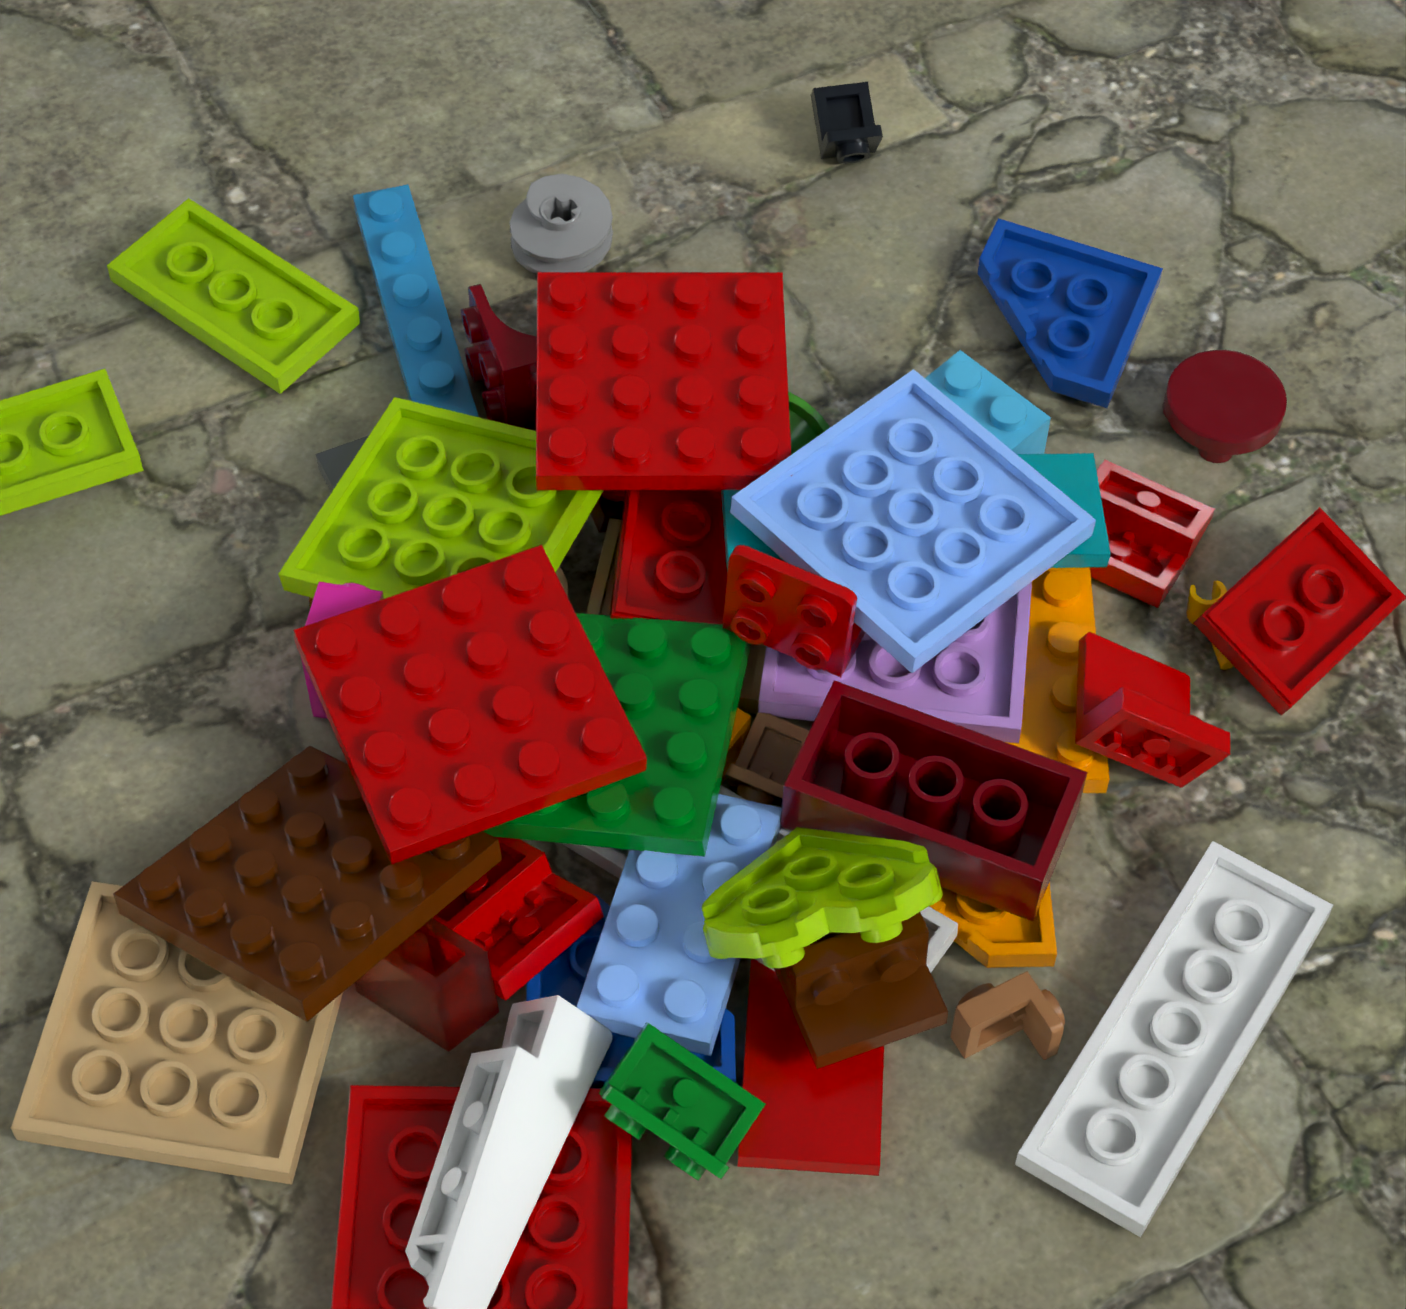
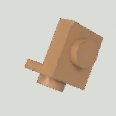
M757 713L735 764L730 763L725 774L729 785L737 788L735 794L749 801L772 806L776 804L782 807L783 786L809 734V730L768 713Z
M1026 971L996 987L991 983L977 986L965 994L956 1006L950 1037L965 1059L1024 1030L1042 1059L1047 1060L1058 1053L1064 1031L1065 1018L1055 996L1047 989L1041 991L1031 975Z

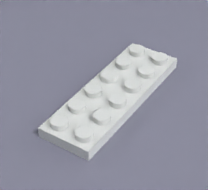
M1212 841L1019 1150L1015 1165L1141 1238L1327 921L1333 904Z

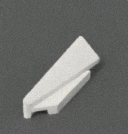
M559 995L513 1003L508 1017L502 1048L471 1054L405 1250L411 1268L423 1275L428 1283L429 1290L427 1296L423 1299L424 1305L428 1309H487L612 1042V1033L607 1027Z

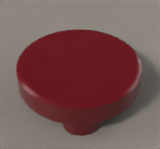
M1210 350L1188 357L1174 369L1168 381L1162 408L1163 414L1175 432L1186 442L1197 447L1203 459L1212 463H1224L1229 461L1233 455L1256 451L1272 441L1281 428L1287 407V397L1279 377L1260 360L1237 351Z

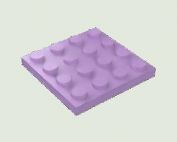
M1032 582L913 673L908 671L867 633L862 638L841 678L822 669H809L798 663L793 657L766 646L758 713H768L780 718L815 721L835 680L1003 742L1019 744L1022 728Z

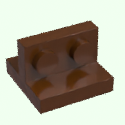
M920 912L902 921V932L891 940L870 943L862 940L860 932H829L812 944L805 946V955L796 964L784 968H774L817 1069L947 1024V1007L926 964L929 930Z

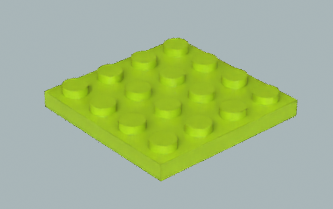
M394 397L278 575L284 591L314 598L318 582H326L339 585L345 583L360 584L371 590L383 591V598L385 599L539 545L543 546L556 573L604 490H536V431Z

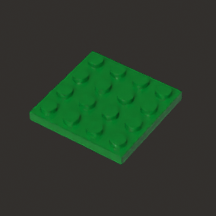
M576 613L647 756L646 771L497 825L483 832L493 837L639 851L647 850L705 857L751 643L743 641L734 632L722 628L723 624L635 617L632 619L610 618V615Z

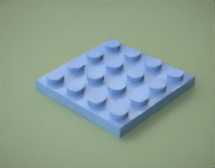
M914 369L733 495L730 509L732 515L785 562L852 590L857 596L854 623L911 673L919 669L1090 538L1096 523V519Z

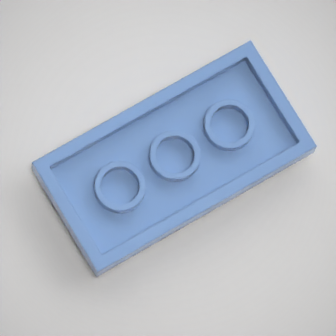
M719 794L705 857L647 850H629L577 1008L607 1027L613 1033L636 1038L645 1023L648 1022L688 1051L711 1056L741 958L716 959L709 955L703 932L705 919L702 904L717 888L776 844L781 828L782 808Z

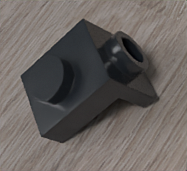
M868 82L813 88L811 101L821 159L837 157V162L848 164L866 160L871 156L870 153H875L883 138L881 125H875Z

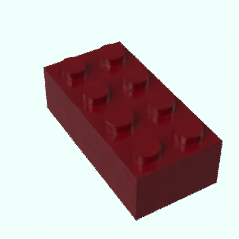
M834 680L783 786L780 827L793 831L796 827L886 838L924 846L927 849L929 862L937 868L942 888L1034 921L1078 813L1088 772Z

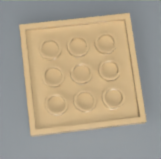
M92 881L11 1126L16 1140L292 1185L343 993L306 1022L119 914L113 893L123 886Z

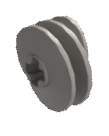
M567 174L544 176L532 182L526 195L527 198L514 209L509 223L511 249L516 261L535 274L537 272H587L599 264L611 248L613 236V216L610 202L600 188L581 177Z

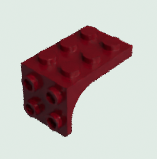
M482 285L469 286V307L461 309V317L467 339L473 346L466 347L464 351L467 367L473 382L483 381L486 391L482 392V400L487 419L536 431L537 336L528 335L507 326L492 311Z

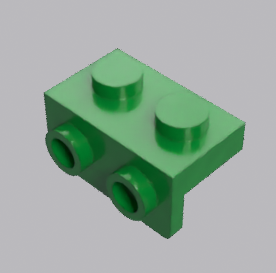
M648 1022L645 1023L599 1091L600 1096L611 1103V1106L604 1115L606 1118L638 1140L641 1139L647 1129L670 1144L664 1157L698 1181L706 1169L718 1178H723L729 1169L726 1163L766 1105L763 1101Z

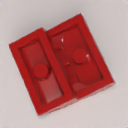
M1104 460L1097 469V476L1111 555L1107 567H1090L1091 578L1159 608L1197 547L1213 517L1215 508L1108 460Z
M495 837L499 840L502 860L417 931L459 969L506 1001L601 920L604 915L597 896L552 873L545 852L520 839Z

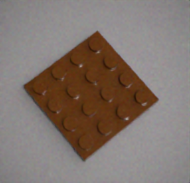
M308 746L155 863L144 869L139 875L113 893L119 914L308 1022L502 860L499 840L481 831L391 865L348 764L312 746Z

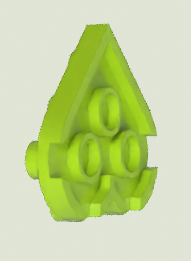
M796 827L717 888L702 904L705 919L703 932L709 955L713 958H762L763 964L766 967L784 968L802 960L805 955L804 947L812 944L829 932H860L862 940L870 943L891 940L902 932V921L937 903L942 898L943 893L937 868L929 862L927 849L924 846L901 840Z

